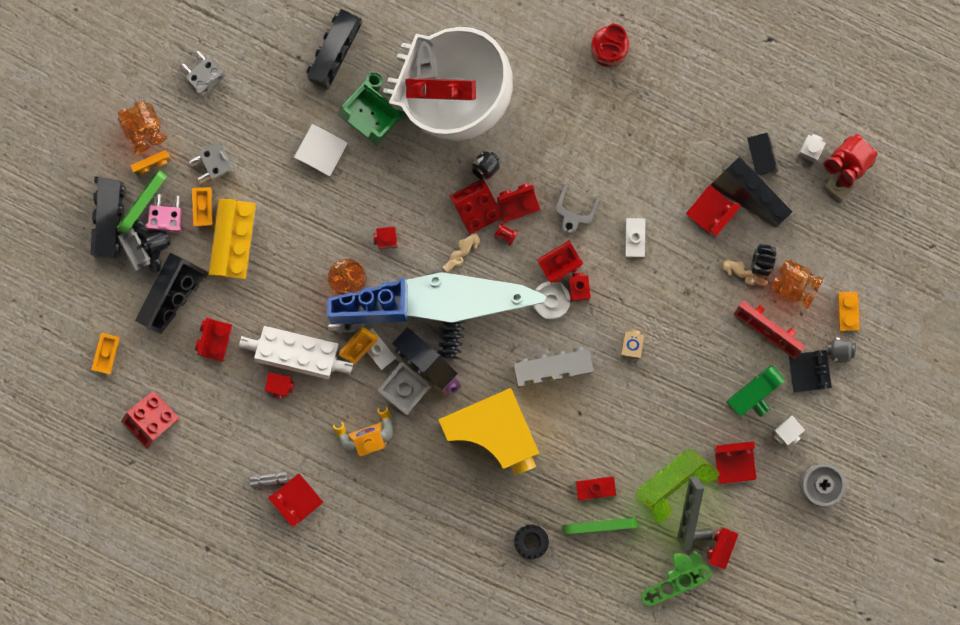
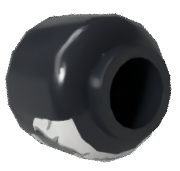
M483 151L472 161V172L481 180L490 179L500 169L499 157L494 152Z

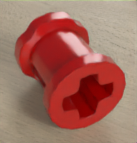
M501 222L494 238H500L511 246L518 231L507 228Z

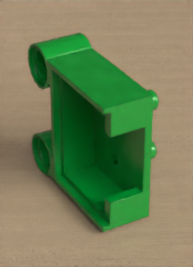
M370 72L366 76L364 83L342 105L338 116L377 146L401 119L407 117L405 111L394 109L389 104V101L378 93L383 83V78L377 72Z
M773 365L769 366L726 402L737 416H742L752 408L758 416L762 417L770 410V407L763 398L780 386L785 379Z

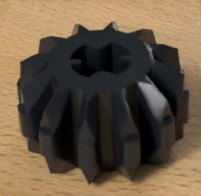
M758 244L756 246L751 264L752 273L758 276L771 275L777 254L775 247L767 244Z

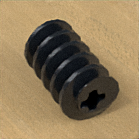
M466 321L442 322L446 327L440 330L445 335L439 337L444 341L438 344L439 347L443 348V350L437 351L439 355L444 358L461 360V358L456 356V354L462 353L457 346L463 345L458 339L464 338V335L460 334L459 331L465 330L460 324L466 323Z

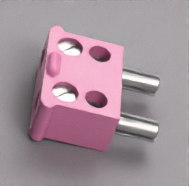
M155 194L154 206L150 205L149 219L146 227L149 231L181 233L182 210L179 208L180 196H174L173 207L160 206L161 195Z

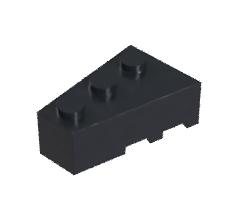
M409 327L392 343L397 348L395 352L402 359L407 357L406 362L413 369L417 367L416 371L424 379L428 377L441 390L458 374Z

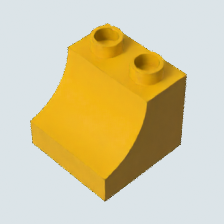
M511 388L438 419L449 443L470 442L485 448L497 459L502 469L510 467L514 476L536 467L532 457L538 455L539 451Z

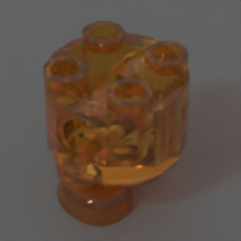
M145 100L138 101L134 104L135 107L129 110L126 108L117 113L119 116L117 118L126 139L134 144V154H140L150 148L149 144L144 141L149 138V143L153 146L167 140V136L159 130L161 122L155 113L153 105L146 103Z
M341 259L331 266L328 272V283L337 295L349 292L354 293L365 288L367 285V275L359 262L353 259Z
M792 259L790 261L785 260L780 269V272L783 273L780 278L776 277L771 286L774 289L773 293L786 298L792 303L802 302V306L807 310L815 294H806L805 288L807 285L810 286L812 284L811 288L817 292L824 277H815L816 275L812 274L810 268L802 266Z

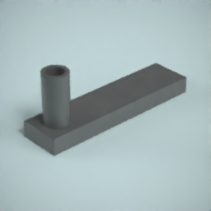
M697 477L689 478L677 540L684 551L691 550L694 541L711 540L713 538L711 528L696 530L704 487Z

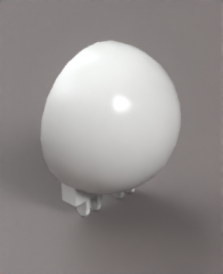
M455 27L444 29L431 36L416 34L412 45L401 44V48L404 51H409L408 55H397L396 58L405 63L398 79L388 78L387 83L395 86L394 90L384 88L383 94L391 97L389 104L394 109L405 111L412 123L423 132L442 140H467L484 134L502 118L510 103L513 91V73L508 57L500 45L488 34L474 28ZM423 41L431 47L433 56L437 59L438 78L436 79L476 80V100L406 98L405 79L417 78V53Z

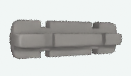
M286 472L278 473V475L275 473L260 475V477H250L251 487H256L260 484L261 486L277 484V482L286 483L288 481Z

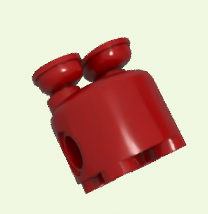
M614 23L607 27H602L595 33L590 50L591 56L596 63L604 67H616L624 61L629 50V40L623 27Z
M855 134L846 138L842 145L834 150L831 158L824 161L823 165L830 174H837L839 172V183L846 188H851L855 180L863 177L866 171L874 165L878 153L876 149L864 141L861 135Z

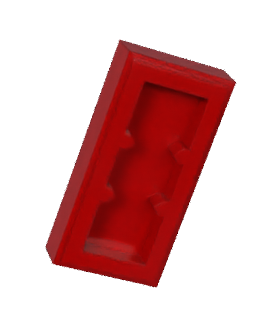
M614 476L576 481L578 500L616 496Z

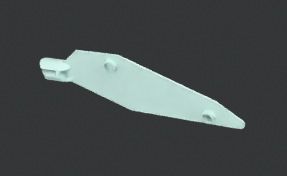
M440 272L406 280L408 285L407 316L453 323L541 304L546 301L544 294L523 285Z

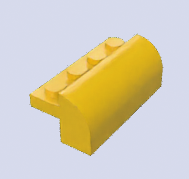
M219 199L209 276L246 280L256 203L233 199Z

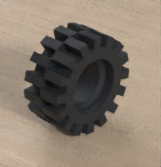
M534 524L525 525L517 531L514 545L516 551L522 557L538 559L546 553L549 539L545 530L540 526ZM529 534H534L539 539L538 547L532 550L524 545V539Z

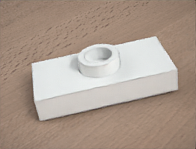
M626 218L625 257H645V219Z
M372 328L371 330H369V331H371V332H373L374 334L377 335V333L373 330V328ZM379 336L378 341L367 351L381 370L396 359Z

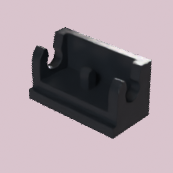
M768 132L748 137L747 140L755 173L763 175L778 171Z

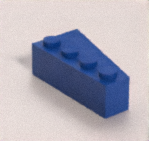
M401 278L392 283H382L381 286L362 289V291L330 297L327 302V317L330 324L407 322L408 285L406 279Z

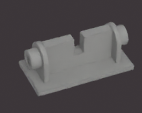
M132 229L126 234L118 236L135 271L150 264V257H148L144 247L141 248L140 245L142 243L137 232H134Z

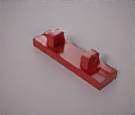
M405 79L406 98L476 100V80Z
M742 301L733 315L796 360L805 345L793 337L796 331L791 327L787 332L762 315L765 308L761 305L754 309Z

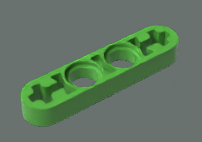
M160 169L154 174L117 226V229L122 233L126 234L166 179L167 175Z
M637 518L565 524L562 525L563 535L637 528L638 521Z
M699 564L644 590L641 596L642 602L647 606H654L705 583L710 579L712 570L706 564ZM700 568L703 571L707 570L706 578L699 576L696 578L698 582L695 583L694 577L690 572L696 575L700 572ZM682 576L690 578L691 583L689 586H683L680 583ZM664 584L672 585L673 592L671 594L664 593L662 589ZM658 587L660 595L655 596L653 601L647 600V592L654 594L658 591L656 589Z

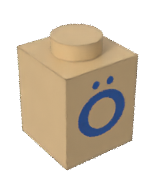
M629 329V332L624 333L621 356L641 358L644 335H641L640 331Z

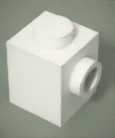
M812 134V136L808 135L798 156L816 163L826 143L822 141L823 138L815 134Z
M789 416L773 430L776 434L773 437L780 445L784 443L785 446L789 444L793 446L801 439L799 435L805 429L793 416Z

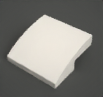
M311 124L294 158L330 176L348 143Z

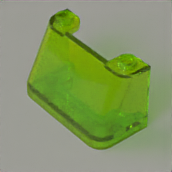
M687 449L637 490L636 497L657 524H661L671 513V507L665 499L689 481L690 477H697L703 483H710L720 474L696 450Z

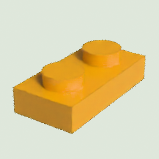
M164 150L130 166L136 175L139 174L141 176L149 173L150 168L165 166L171 158L168 152Z
M192 188L193 226H213L212 188Z
M858 292L838 293L839 331H859Z
M362 326L339 351V356L355 365L378 341V335Z
M105 333L100 334L91 370L111 375L120 337Z

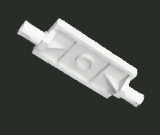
M264 326L260 339L254 340L242 336L239 343L240 349L255 351L254 362L328 380L331 372L338 371L351 375L353 363L337 360L336 353L339 344Z

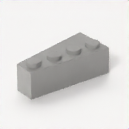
M584 346L574 348L571 353H566L564 350L555 352L554 356L539 355L535 356V360L528 361V358L516 360L517 363L513 364L518 388L594 372L589 349L585 350Z

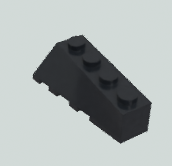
M343 9L339 13H335L332 19L334 24L331 30L327 29L323 37L325 42L322 47L319 46L316 50L315 57L317 58L314 64L310 63L306 71L308 80L326 89L330 88L363 23L361 18Z
M740 156L711 184L713 188L724 193V195L735 200L741 206L754 212L757 216L775 227L779 226L793 212Z
M94 176V183L98 184V190L93 194V201L97 209H94L92 213L93 224L96 225V228H92L90 255L93 257L116 259L117 254H120L118 235L122 234L117 229V226L120 223V216L124 214V205L121 204L122 197L126 195V186H123V182L119 180Z
M170 253L135 321L161 334L176 316L175 312L180 306L185 305L187 297L192 291L195 292L197 290L199 282L203 277L206 278L209 272Z

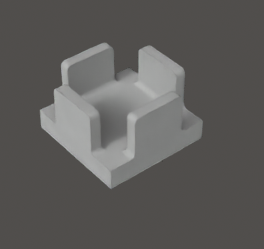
M402 361L377 391L404 414L408 415L426 395L431 385Z

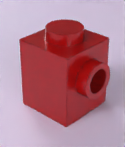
M395 226L376 228L373 239L374 245H378L379 250L398 248Z
M584 272L573 273L572 277H569L571 302L591 299L588 275H584Z
M268 372L264 391L273 393L272 397L283 399L284 396L289 397V393H293L295 382H292V377Z

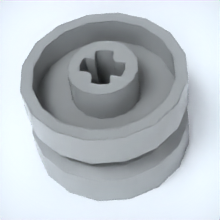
M817 464L809 467L803 473L800 481V489L804 498L817 506L835 504L842 498L846 488L845 478L841 471L829 464ZM824 482L825 487L822 489V487H819V483Z

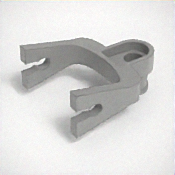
M564 184L556 210L559 214L565 216L562 222V230L567 234H572L576 231L579 222L590 223L592 221L601 197H596L590 215H576L567 211L562 206V201L568 185ZM569 222L573 224L571 230H567L565 227Z

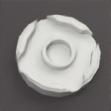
M548 281L536 288L535 291L544 294L546 297L544 303L533 305L535 311L540 316L553 320L560 318L567 312L570 307L571 298L569 291L564 285Z

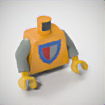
M386 406L384 412H381L380 408L377 410L382 422L346 434L343 422H341L342 427L336 428L333 425L335 435L339 437L347 453H355L361 457L386 447L388 440L393 437L390 420L392 414L388 406Z

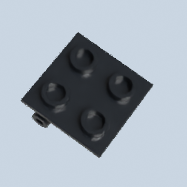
M827 350L800 353L796 360L789 356L793 393L832 388Z

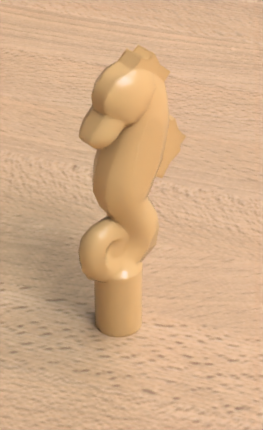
M477 233L471 234L466 239L459 240L460 250L454 251L450 255V260L442 267L447 273L454 266L463 264L462 256L470 252L472 245L474 249H477L480 243Z
M728 259L722 263L723 270L727 272L728 276L733 272L739 278H745L747 285L752 286L756 284L765 288L768 283L767 280L758 277L751 270L745 271L742 261L734 262Z

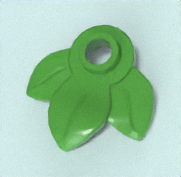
M693 551L689 557L681 553H675L673 555V563L676 569L669 571L667 576L671 578L699 564H703L702 557L696 551ZM701 568L700 572L697 574V577L703 576ZM687 576L680 578L681 584L691 583L690 578Z

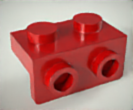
M569 240L536 259L550 283L561 281L565 275L578 271L580 266L584 264Z
M720 527V530L717 529L713 537L715 541L714 546L709 548L706 555L707 563L726 569L738 538V533L724 527Z

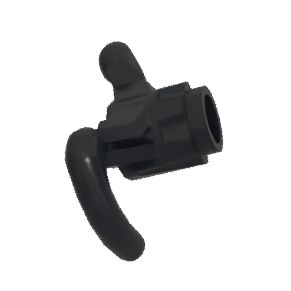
M137 219L132 225V229L142 239V248L144 247L146 253L148 252L150 264L148 267L150 271L158 273L161 269V260L158 259L160 251L167 249V246L171 245L169 236L165 231L150 233L141 229L144 226V222Z

